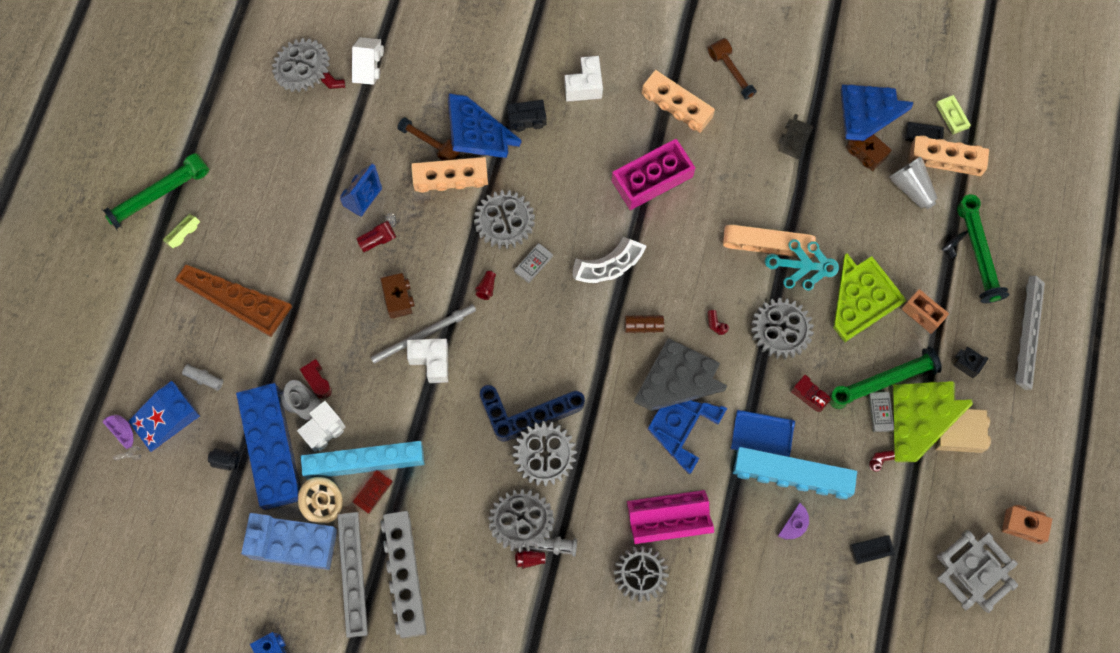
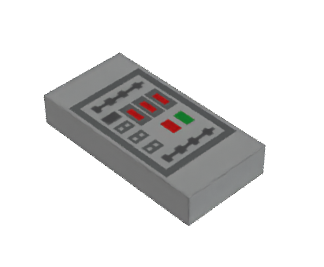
M538 243L514 272L527 283H530L550 261L553 254Z
M889 392L869 394L873 432L894 431Z

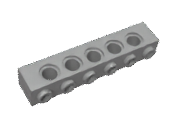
M408 511L383 515L384 521H381L382 533H386L387 538L384 541L385 553H389L390 561H386L388 573L392 574V581H389L391 594L394 593L395 596L392 608L393 613L397 614L398 622H395L396 634H400L402 639L427 635L410 514ZM395 530H401V538L393 539V532ZM398 550L405 551L403 559L398 560L395 558V553ZM401 570L408 571V577L404 580L398 579V573ZM404 590H410L411 597L406 601L402 600L401 593ZM408 610L414 612V618L411 621L404 620V613Z

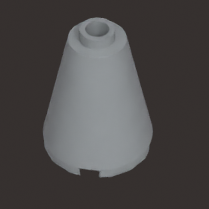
M921 156L889 176L891 181L921 209L925 207L927 210L936 204L935 200L938 198Z

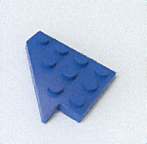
M842 85L841 100L845 139L866 140L911 110L913 102L898 101L896 88Z
M449 94L448 109L453 151L507 158V145L520 147V138L469 97Z

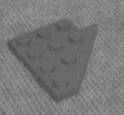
M668 338L636 395L634 403L653 411L724 392L727 385L713 379L720 363Z

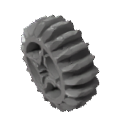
M644 546L640 547V552L637 551L636 547H633V554L626 550L627 558L620 555L619 559L623 563L616 562L615 564L620 570H614L615 575H620V577L615 578V583L622 582L618 586V590L625 588L624 596H627L629 592L632 593L630 600H634L635 595H638V602H642V596H645L646 601H650L649 594L657 598L658 595L655 590L662 593L664 590L660 584L663 586L667 585V582L662 578L669 577L668 573L662 572L668 569V566L660 565L665 559H656L659 552H656L654 556L651 555L652 548H649L647 553H645ZM639 558L637 568L625 570L626 565L631 560ZM645 559H648L655 565L657 572L646 567ZM641 564L644 572L648 574L644 575L642 581L636 575L641 568ZM625 576L636 580L637 589L628 584ZM657 578V582L652 588L644 590L645 580Z

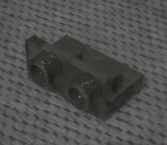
M795 114L793 119L789 118L785 129H788L787 133H782L778 143L781 144L780 152L799 160L813 126L797 120L799 115Z

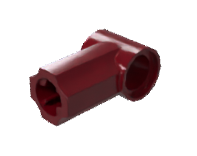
M387 220L374 227L373 230L357 237L356 240L364 253L380 244L383 245L395 239L397 236Z

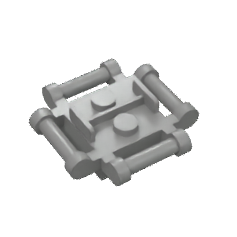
M965 530L954 544L945 552L941 551L937 555L938 560L946 567L945 571L937 577V580L946 585L962 603L961 607L965 611L977 602L985 612L989 613L994 609L993 606L1010 590L1014 591L1018 587L1016 581L1007 575L1018 563L1011 559L992 539L993 536L990 532L977 541L969 530ZM968 543L970 547L955 561L951 562L950 558ZM987 544L1005 566L1001 568V564L988 550H985L983 546ZM949 576L957 583V585L965 592V594L969 598H967L964 595V593L956 586V584L949 578ZM1001 579L1004 585L988 600H985L983 595Z

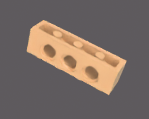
M657 70L653 72L643 85L642 94L647 100L655 102L662 110H667L673 114L674 118L679 121L682 120L692 130H697L701 133L713 118L715 111L713 107Z
M916 136L911 143L909 163L921 156L926 167L982 176L987 170L989 149L978 145L970 146L961 142L953 143L947 142L944 139L936 140L927 136Z
M486 157L412 163L414 190L424 193L429 190L445 191L448 188L464 189L471 186L480 188L488 185ZM468 172L473 173L471 176H465ZM449 174L454 175L452 178H447L446 176ZM429 176H436L435 179H428Z

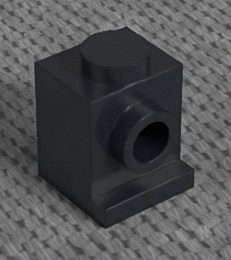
M967 346L964 350L960 349L954 357L956 362L953 366L974 378L980 373L989 358L983 357Z

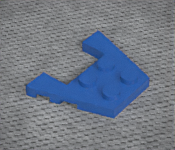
M692 400L660 408L648 427V431L688 474H691L699 458L682 448L700 415L718 425L727 408L713 406L708 403H698Z

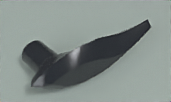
M968 231L961 232L943 246L942 251H947L950 259L957 256L953 247L958 245L968 234Z

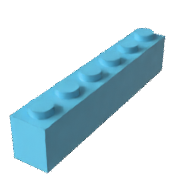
M421 441L301 455L302 475L306 480L313 477H332L425 465Z
M739 447L736 451L733 474H736L741 479H749L751 477L756 478L761 483L776 482L777 486L789 487L790 485L795 486L800 491L815 490L819 495H828L829 493L836 495V498L848 499V497L850 498L855 493L857 471L742 447Z

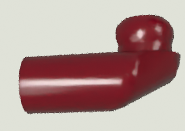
M330 72L323 73L324 79L320 78L322 83L329 89L346 88L345 79L335 80Z
M716 310L707 311L709 328L718 335H725L729 331V326L718 321Z
M888 450L874 453L869 462L870 469L874 472H879L884 461L895 459L894 451Z

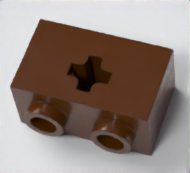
M874 134L864 141L850 140L846 146L848 152L852 156H856L863 166L872 172L888 158L892 151Z
M403 273L380 278L390 319L413 314L412 307H415L413 296H409L407 291L411 289L409 279H405Z

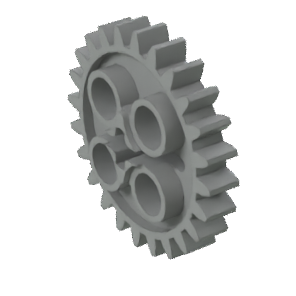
M304 38L301 39V42L295 39L293 45L288 42V48L283 46L282 49L284 51L277 52L279 57H275L276 63L272 64L274 78L281 87L283 86L285 90L290 89L291 92L295 89L300 92L302 88L307 91L308 86L314 88L313 83L320 84L318 79L325 78L323 73H327L326 67L330 66L328 62L330 58L327 55L326 49L321 43L318 44L317 40L312 42L310 38L307 42Z
M501 190L500 195L494 192V197L487 195V201L481 200L482 206H477L479 212H475V218L477 219L474 220V223L478 225L476 226V231L480 232L479 237H485V243L491 241V247L498 244L499 249H501L502 245H505L506 249H508L509 244L516 248V242L522 245V238L528 240L527 233L532 234L531 227L535 226L534 221H532L535 220V215L532 214L533 208H529L530 202L524 203L525 197L518 198L517 192L512 196L511 190L508 191L507 195H504L503 190ZM498 206L502 207L503 214L505 219L508 221V227L511 231V234L507 232L505 222L502 219L501 212ZM509 206H512V207L515 208V209L512 210V211L506 210V208L509 207ZM491 212L497 213L494 217H490L488 214ZM516 222L521 224L519 227L512 226ZM498 228L504 230L501 233L494 232Z
M778 298L777 303H775L771 299L770 306L765 302L763 308H758L757 312L759 314L755 313L753 316L755 320H752L751 325L755 327L751 329V333L756 334L752 339L759 340L756 346L762 345V352L768 350L769 357L775 353L776 359L782 355L784 360H786L788 354L791 358H794L795 352L800 355L802 349L806 350L807 344H810L812 341L809 337H812L814 332L810 331L814 325L808 324L812 317L806 318L808 310L802 312L803 305L796 307V301L789 304V299L787 298L782 303L781 298ZM770 315H776L779 320H772ZM789 319H795L797 321V324H791ZM767 333H773L776 336V338H769L767 336ZM791 336L795 342H788L786 337Z
M542 421L540 427L534 422L533 429L526 426L528 432L520 431L523 437L522 439L516 437L515 439L519 442V445H513L517 452L512 453V456L518 457L513 463L516 465L520 464L516 470L518 472L524 470L522 477L525 478L529 475L528 481L531 483L536 479V485L543 481V484L547 486L548 480L554 485L555 478L562 481V474L569 475L566 469H573L570 462H576V459L571 457V455L577 453V451L571 450L576 445L574 442L569 443L572 436H565L567 433L566 429L560 432L561 426L559 424L553 428V422L546 426L545 421ZM543 436L546 437L545 449L549 452V454H546L545 456L547 465L546 471H543L544 458L540 455V453L543 452ZM552 438H557L559 441L556 448H550L549 441ZM532 439L539 440V446L536 449L529 447ZM558 458L559 465L551 468V459ZM539 459L540 465L535 469L530 468L531 460Z
M523 489L520 494L513 490L512 496L506 493V499L499 497L500 504H493L494 509H490L491 516L488 517L489 523H491L489 528L492 531V537H497V543L503 541V548L510 545L511 551L518 547L519 552L522 551L523 547L530 551L531 545L537 549V542L544 544V537H550L549 531H553L552 524H554L553 510H550V503L546 504L545 497L539 500V493L532 496V490L528 494H524ZM517 506L522 507V508L519 509V510L514 509V508L517 507ZM532 516H539L537 519L531 518ZM505 522H511L510 525H504ZM523 531H528V532H529L528 534H525V535L520 534V533L523 532Z

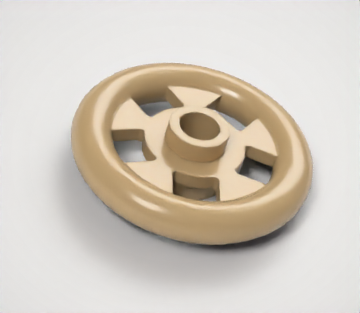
M313 477L301 486L298 493V506L303 516L310 522L328 524L335 520L341 512L343 504L342 494L338 486L330 479ZM319 486H326V492L319 490ZM309 489L314 491L311 498L307 496ZM330 496H334V504H330ZM310 503L315 509L313 513L308 508ZM327 508L329 514L322 516L321 511Z

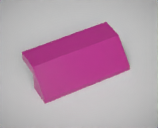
M705 490L627 501L634 544L714 533V525L710 517L709 500Z

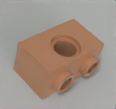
M920 289L901 309L930 334L949 315L946 310Z
M1014 505L1006 509L1001 532L1038 544L1048 542L1053 518L1047 517L1045 513L1040 511H1028L1026 507L1021 505ZM1024 519L1030 522V528L1025 525Z

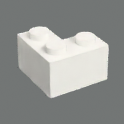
M360 37L353 45V83L374 85L376 80L380 78V68H377V62L380 61L381 56L384 54V46L381 45V39Z
M599 56L581 57V74L565 75L566 102L602 98L603 85Z
M447 339L407 340V359L409 364H427L429 383L448 382Z
M324 401L309 413L312 419L297 431L313 451L316 452L323 450L333 437H339L346 427L333 409Z

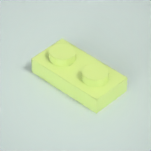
M954 95L936 103L952 135L969 129L971 125Z
M188 214L163 241L172 248L179 246L188 233H192L197 229L200 221L195 216Z

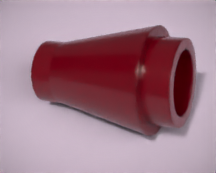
M486 271L475 288L478 298L489 300L493 296L496 278L494 272Z
M522 549L521 552H515L517 568L525 569L545 564V552L527 551L525 549Z

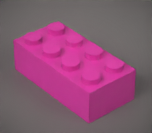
M674 139L613 171L611 181L629 210H632L693 178L696 168L678 140Z

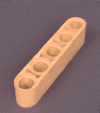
M727 225L724 229L723 246L731 249L798 257L788 247L789 241L796 239L800 242V247L806 255L812 258L815 254L808 251L807 245L811 241L816 242V237L801 233ZM792 242L791 248H796L797 242ZM815 244L810 245V250H815Z

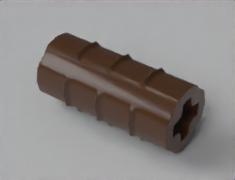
M654 314L625 316V333L664 332V316Z

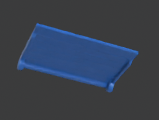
M737 410L731 449L738 450L739 447L790 457L795 420Z

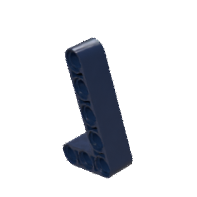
M485 385L480 390L481 402L494 434L502 442L521 436L520 431L527 433L526 426L533 429L534 422L540 427L542 421H545V424L548 425L550 422H556L578 413L584 408L585 404L584 395L580 391H573L508 417L495 387ZM491 392L494 394V397L488 400L484 398V395ZM573 398L580 399L581 404L577 406L573 405L571 403V400ZM559 405L563 408V411L556 413L553 411V407ZM500 410L502 413L499 417H493L491 412ZM537 413H543L545 418L537 420L534 416ZM519 420H525L527 425L520 428L516 423ZM506 427L509 432L506 435H501L498 433V430Z

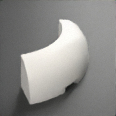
M623 236L619 245L603 258L590 261L576 258L573 267V278L588 283L615 279L637 263L644 253L646 245Z

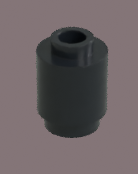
M215 448L208 455V463H210L212 468L231 471L237 469L240 457L234 451Z

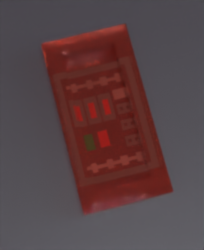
M376 470L353 503L370 514L393 481Z

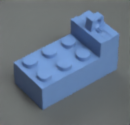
M250 513L241 554L253 560L330 570L337 529L334 526L276 519L270 515Z

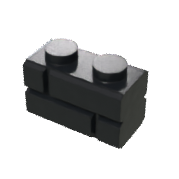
M543 99L507 104L511 130L521 132L526 128L541 129L547 125Z

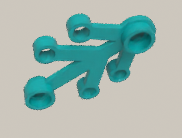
M796 239L790 240L788 247L797 254L801 261L780 259L773 253L768 254L764 259V263L769 269H776L778 266L800 268L790 277L784 278L783 284L789 289L793 288L795 282L811 270L819 271L810 279L803 280L802 287L807 291L812 290L814 284L824 276L833 277L839 270L837 261L832 258H826L819 249V244L815 241L809 242L807 249L815 254L820 263L812 262L800 247V242ZM797 242V247L791 248V243ZM816 244V249L810 250V245ZM776 259V264L770 265V260ZM828 265L833 266V269L831 271L826 270V267ZM788 279L792 280V284L790 286L786 285V281ZM807 281L811 282V286L809 288L805 287V283Z

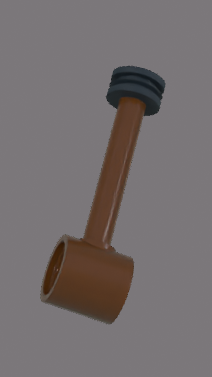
M722 38L709 45L707 49L711 59L714 62L723 60L743 89L741 94L744 99L753 97L757 90L753 85L747 84L730 59L729 55L732 54V47L726 38Z
M406 117L402 118L398 124L397 129L404 134L410 132L438 149L437 157L441 161L455 160L461 153L453 151L452 140L447 139L442 144L412 126V121Z

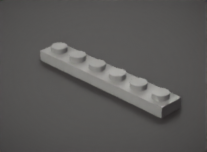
M1029 276L1028 284L1026 285L1027 296L1024 302L1023 329L1019 340L1020 354L1017 357L1018 370L1015 374L1016 384L1024 390H1032L1044 294L1045 283L1037 276Z
M359 513L338 514L346 638L368 636Z

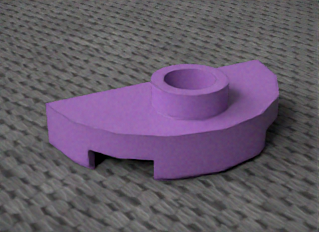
M119 415L106 417L102 421L126 449L131 448L133 445V433L129 422Z
M801 503L798 504L778 537L784 540L795 539L807 530L809 515Z

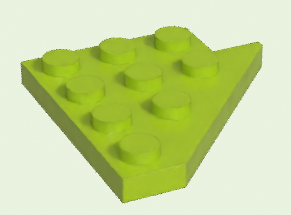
M848 253L843 257L833 328L845 343L907 301L872 256L859 265L855 264Z
M953 381L893 385L895 462H917L973 405L971 399L955 400V383Z

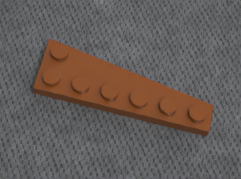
M185 265L175 279L177 283L269 337H272L292 308L290 303L266 296L253 289L250 290L242 287V285L237 283L234 284L226 281L221 277L213 276L189 265Z

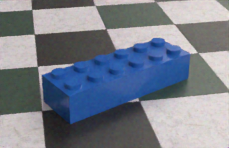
M275 383L236 393L259 507L264 511L298 502V493L301 488L285 411L281 403V392Z

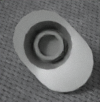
M297 380L289 381L285 385L284 391L280 394L281 403L285 410L296 413L309 421L312 419L309 413L321 404L318 397Z

